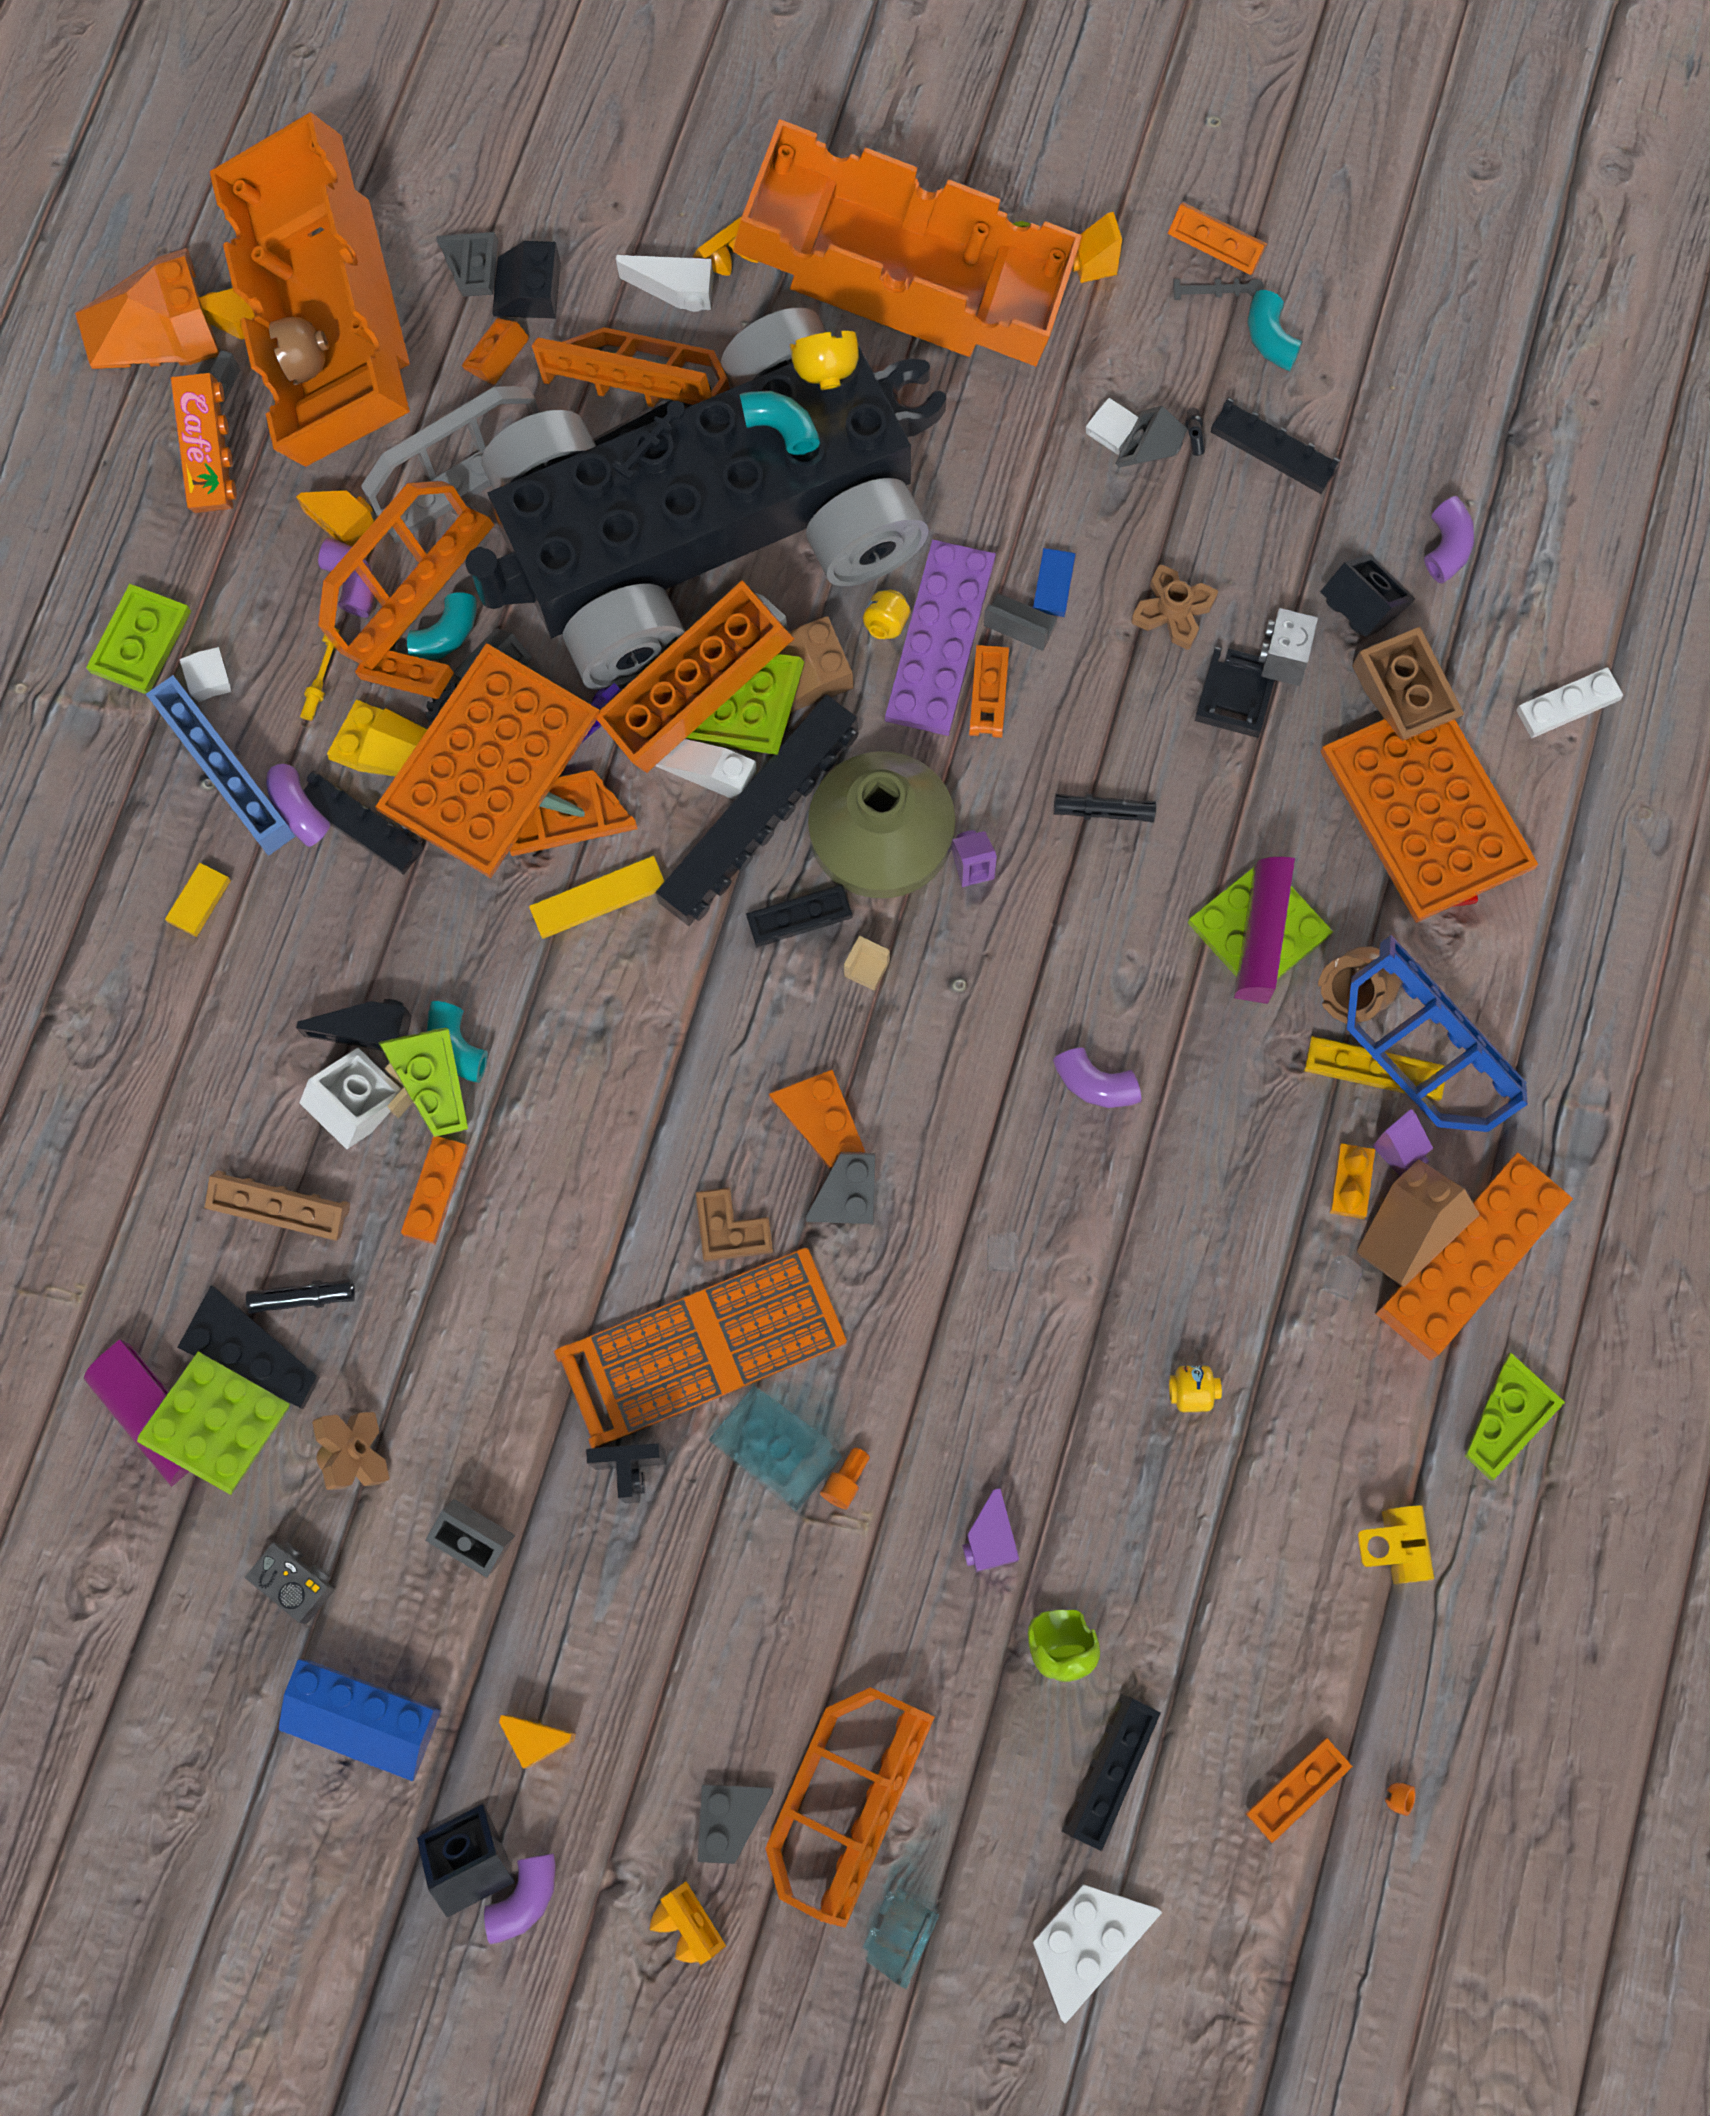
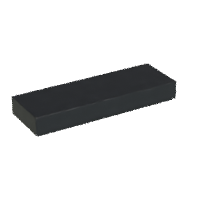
M842 884L746 913L756 948L853 918Z

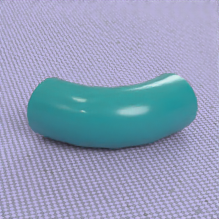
M1256 291L1250 304L1247 319L1251 341L1263 358L1284 370L1291 371L1303 341L1287 334L1280 325V314L1284 307L1282 298L1272 291Z
M751 391L740 394L747 428L769 426L777 429L784 438L786 450L791 454L809 453L819 446L818 432L809 413L793 398L774 391Z
M460 592L447 595L444 600L443 614L437 623L426 629L410 630L408 632V655L432 661L444 658L459 648L473 629L477 613V599L475 596Z
M431 1001L428 1011L427 1031L448 1028L458 1076L468 1081L480 1083L485 1073L488 1052L487 1050L469 1045L463 1038L460 1025L464 1010L446 1002Z

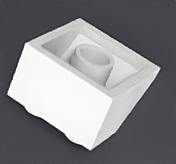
M356 1048L308 1079L299 1103L346 1149H349L371 1134L391 1112L388 1105L402 1089L359 1048Z

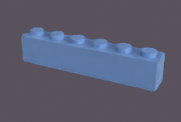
M174 675L146 693L147 697L268 856L296 837Z

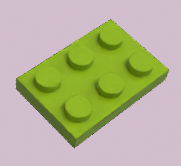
M129 583L86 667L91 674L143 694L148 693L153 688L191 613L190 608L185 604Z

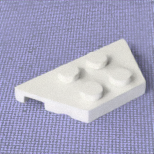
M1082 1884L1034 1938L1035 1950L1059 2016L1065 2024L1162 1914L1157 1907Z

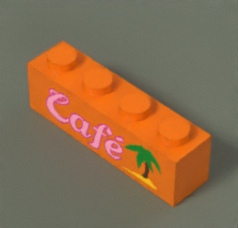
M210 373L171 377L187 508L194 513L233 509L232 500L237 498L234 480H230L228 467H232L233 460L230 448L225 445L224 435L228 434L229 428L226 416L221 413L220 402H224L225 399L222 383L218 382Z

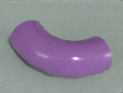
M1453 496L1444 501L1431 516L1441 531L1442 539L1439 546L1424 557V562L1430 575L1441 584L1451 579L1467 563L1475 544L1473 520L1458 496Z
M326 538L319 552V567L322 570L331 572L352 547L339 540ZM364 559L363 562L365 563V565L368 567V569H369L370 572L372 573L371 566H370V565L368 564V562ZM354 570L342 584V593L338 606L352 615L367 618L373 607L374 595Z
M277 764L271 767L267 772L266 786L273 807L300 841L308 847L313 846L327 833L330 828V822L313 806L300 785L299 773L294 767L287 764Z
M1074 1048L1065 1051L1053 1059L1055 1068L1068 1090L1086 1103L1105 1108L1131 1106L1140 1103L1142 1100L1138 1081L1131 1070L1115 1074L1101 1072L1092 1065L1085 1048Z
M554 1853L517 1860L519 1874L518 1884L514 1892L504 1901L485 1905L484 1921L489 1944L500 1943L525 1933L544 1915L554 1892Z

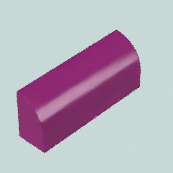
M1267 857L1259 860L1254 867L1235 986V999L1268 1004L1276 989L1295 858Z
M119 1339L90 1365L84 1375V1381L172 1487L189 1471L137 1442L138 1435L169 1391L129 1343Z

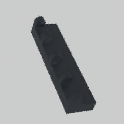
M1228 397L1210 432L1322 494L1337 472L1341 459L1337 457L1331 459L1315 450L1316 445L1312 443L1306 445L1287 434V429L1281 427L1279 430L1259 419L1260 414L1255 411L1252 414L1234 405L1235 400Z
M315 770L308 775V785L303 791L313 806L330 822V825L404 875L424 850L421 843L400 831L391 822L389 823L378 816L366 805L356 801L340 787H336L324 779Z
M1124 1694L1119 1696L1118 1701L1122 1705L1113 1725L1107 1724L1105 1732L1109 1733L1099 1758L1098 1760L1092 1759L1090 1766L1094 1767L1083 1795L1077 1793L1075 1801L1079 1802L1070 1825H1064L1061 1832L1100 1851L1103 1850L1161 1712Z

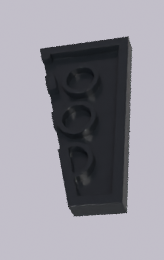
M212 1285L177 1347L193 1356L200 1352L301 1409L305 1408L320 1379L319 1376Z

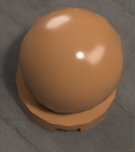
M1357 947L1347 951L1343 956L1334 959L1322 970L1318 981V987L1321 986V995L1324 999L1322 1005L1333 1018L1347 1023L1351 978L1379 957L1380 949L1376 947ZM1382 968L1358 987L1356 1022L1372 1019L1395 1000L1402 981L1395 973L1391 975Z

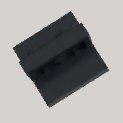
M659 1443L586 1449L587 1464L593 1469H616L618 1498L625 1504L640 1503V1494L645 1493V1475L638 1467L666 1465V1450Z

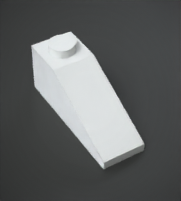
M616 256L620 279L679 309H687L693 312L711 310L714 278L711 259Z
M684 739L656 765L658 768L733 800L741 794L757 775L756 761L723 747Z

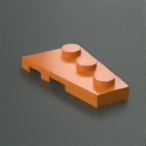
M833 1070L768 1094L773 1103L779 1107L790 1123L808 1141L830 1170L833 1168L840 1152L866 1153Z

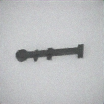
M1235 278L1234 284H1221V279H1215V285L1180 286V279L1173 280L1174 300H1181V295L1215 294L1216 298H1221L1223 293H1235L1236 297L1240 293H1248L1253 297L1256 291L1264 289V284L1259 279H1252L1248 284H1240L1238 278Z

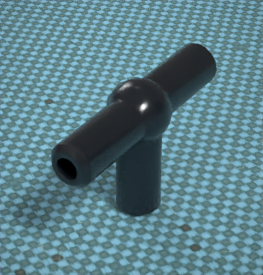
M1190 408L1187 411L1185 426L1189 432L1192 454L1200 456L1205 453L1202 434L1203 419L1200 417L1197 408Z

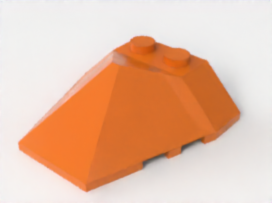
M187 248L155 258L75 313L88 361L92 369L129 368L132 364L149 363L151 367L161 366V363L178 362L180 366L192 365L219 355L213 330L204 315L193 279L196 277V273Z

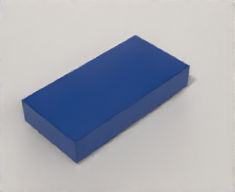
M1043 548L1033 605L1034 609L1049 615L1065 617L1076 553Z

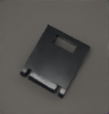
M1215 646L1194 721L1259 738L1275 680L1261 677L1264 663L1258 662L1259 656L1228 648L1226 659L1223 663L1218 661L1221 656L1222 647ZM1215 708L1245 715L1247 719L1242 721L1215 714L1214 711Z

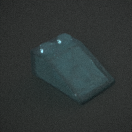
M755 1385L709 1438V1441L795 1512L798 1511L842 1457L827 1438Z
M897 1886L894 1894L887 1891L878 1911L884 1915L878 1929L871 1927L862 1948L868 1951L865 1959L868 1963L896 1984L907 1989L939 1918V1909L937 1905Z

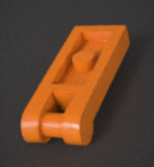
M976 645L969 736H979V733L992 734V737L1002 738L1009 647ZM981 712L994 713V721L980 720Z

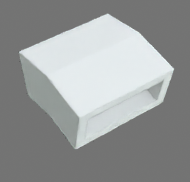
M1108 398L1086 425V434L1117 455H1120L1138 417Z
M219 647L199 651L180 659L190 696L198 702L231 692Z

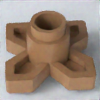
M1159 565L1150 584L1156 598L1140 601L1132 615L1131 623L1146 631L1167 623L1171 642L1188 650L1193 645L1199 632V627L1193 616L1209 613L1217 599L1218 591L1203 583L1190 587L1185 582L1180 581L1177 571L1164 565Z
M374 1412L355 1414L349 1418L347 1425L338 1415H327L313 1420L312 1424L316 1441L322 1445L317 1452V1464L323 1472L327 1490L343 1489L351 1486L355 1476L364 1486L379 1485L389 1480L386 1460L369 1448L379 1434L377 1418Z

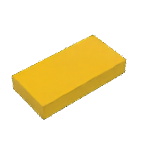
M199 862L165 920L169 924L197 937L231 880L229 877Z

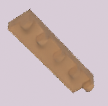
M217 1170L209 1176L205 1209L337 1241L341 1238L344 1218L349 1213L350 1202L342 1201L338 1203L322 1199L317 1194L306 1195L289 1191L284 1186L273 1187L257 1183L255 1179L248 1177L240 1179L228 1176L225 1172Z

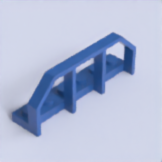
M1392 935L1380 943L1379 957L1351 978L1347 1030L1437 1127L1489 1132L1528 1105L1526 1081ZM1384 968L1391 975L1395 973L1403 981L1402 987L1412 999L1418 998L1425 1007L1375 1043L1355 1021L1358 987ZM1430 1018L1435 1024L1441 1023L1448 1030L1447 1035L1457 1048L1463 1047L1466 1051L1416 1087L1384 1051ZM1472 1063L1480 1073L1486 1072L1493 1079L1492 1084L1502 1097L1508 1096L1511 1099L1507 1104L1487 1118L1442 1114L1425 1096Z

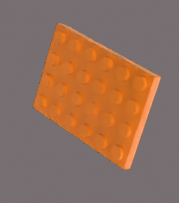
M486 643L375 807L377 811L491 879L592 728L600 711Z
M1384 719L1322 747L1320 752L1416 923L1537 867L1538 862L1455 719L1404 741L1398 737Z

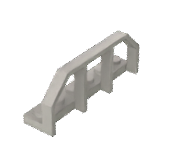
M493 387L382 453L361 485L366 499L377 518L384 509L381 510L376 495L393 469L416 454L429 482L444 481L454 486L464 502L490 487L491 484L481 463L486 447L476 418L500 404H526L529 415L539 413L536 399L527 387ZM467 424L473 444L478 452L436 477L426 448ZM444 493L419 495L400 517L411 533H414L452 510L453 507ZM393 527L388 530L387 533L394 543L402 540Z

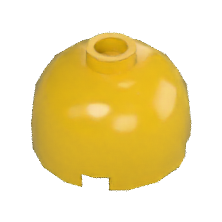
M841 331L842 338H836V336H832L831 332H825L795 340L796 345L790 343L791 359L795 370L807 382L820 384L822 390L840 387V380L851 375L859 359L856 333L854 331Z

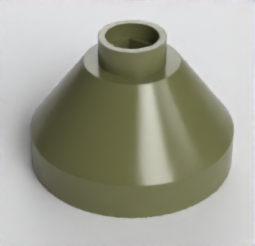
M888 751L868 752L854 756L832 769L821 781L813 795L808 817L811 847L823 871L838 885L842 884L844 889L852 893L870 898H894L909 894L930 882L942 869L950 855L952 839H954L955 811L951 796L939 776L915 758ZM877 805L891 806L888 812L879 813L871 807Z

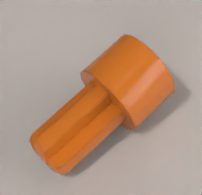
M857 1447L852 1449L839 1472H832L820 1495L829 1503L847 1510L859 1490L855 1483L870 1459L869 1454Z

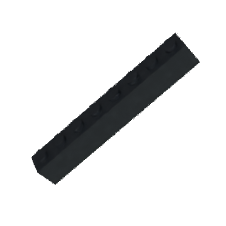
M826 694L780 747L778 755H773L655 892L658 903L687 926H690L695 920L700 921L709 911V903L716 895H723L732 883L731 878L738 869L743 871L753 859L752 853L759 845L764 846L770 841L775 832L774 827L780 820L786 821L792 815L796 808L794 804L802 795L806 797L812 792L817 784V777L823 771L828 772L834 766L838 759L837 754L844 746L848 748L854 743L859 734L858 717Z

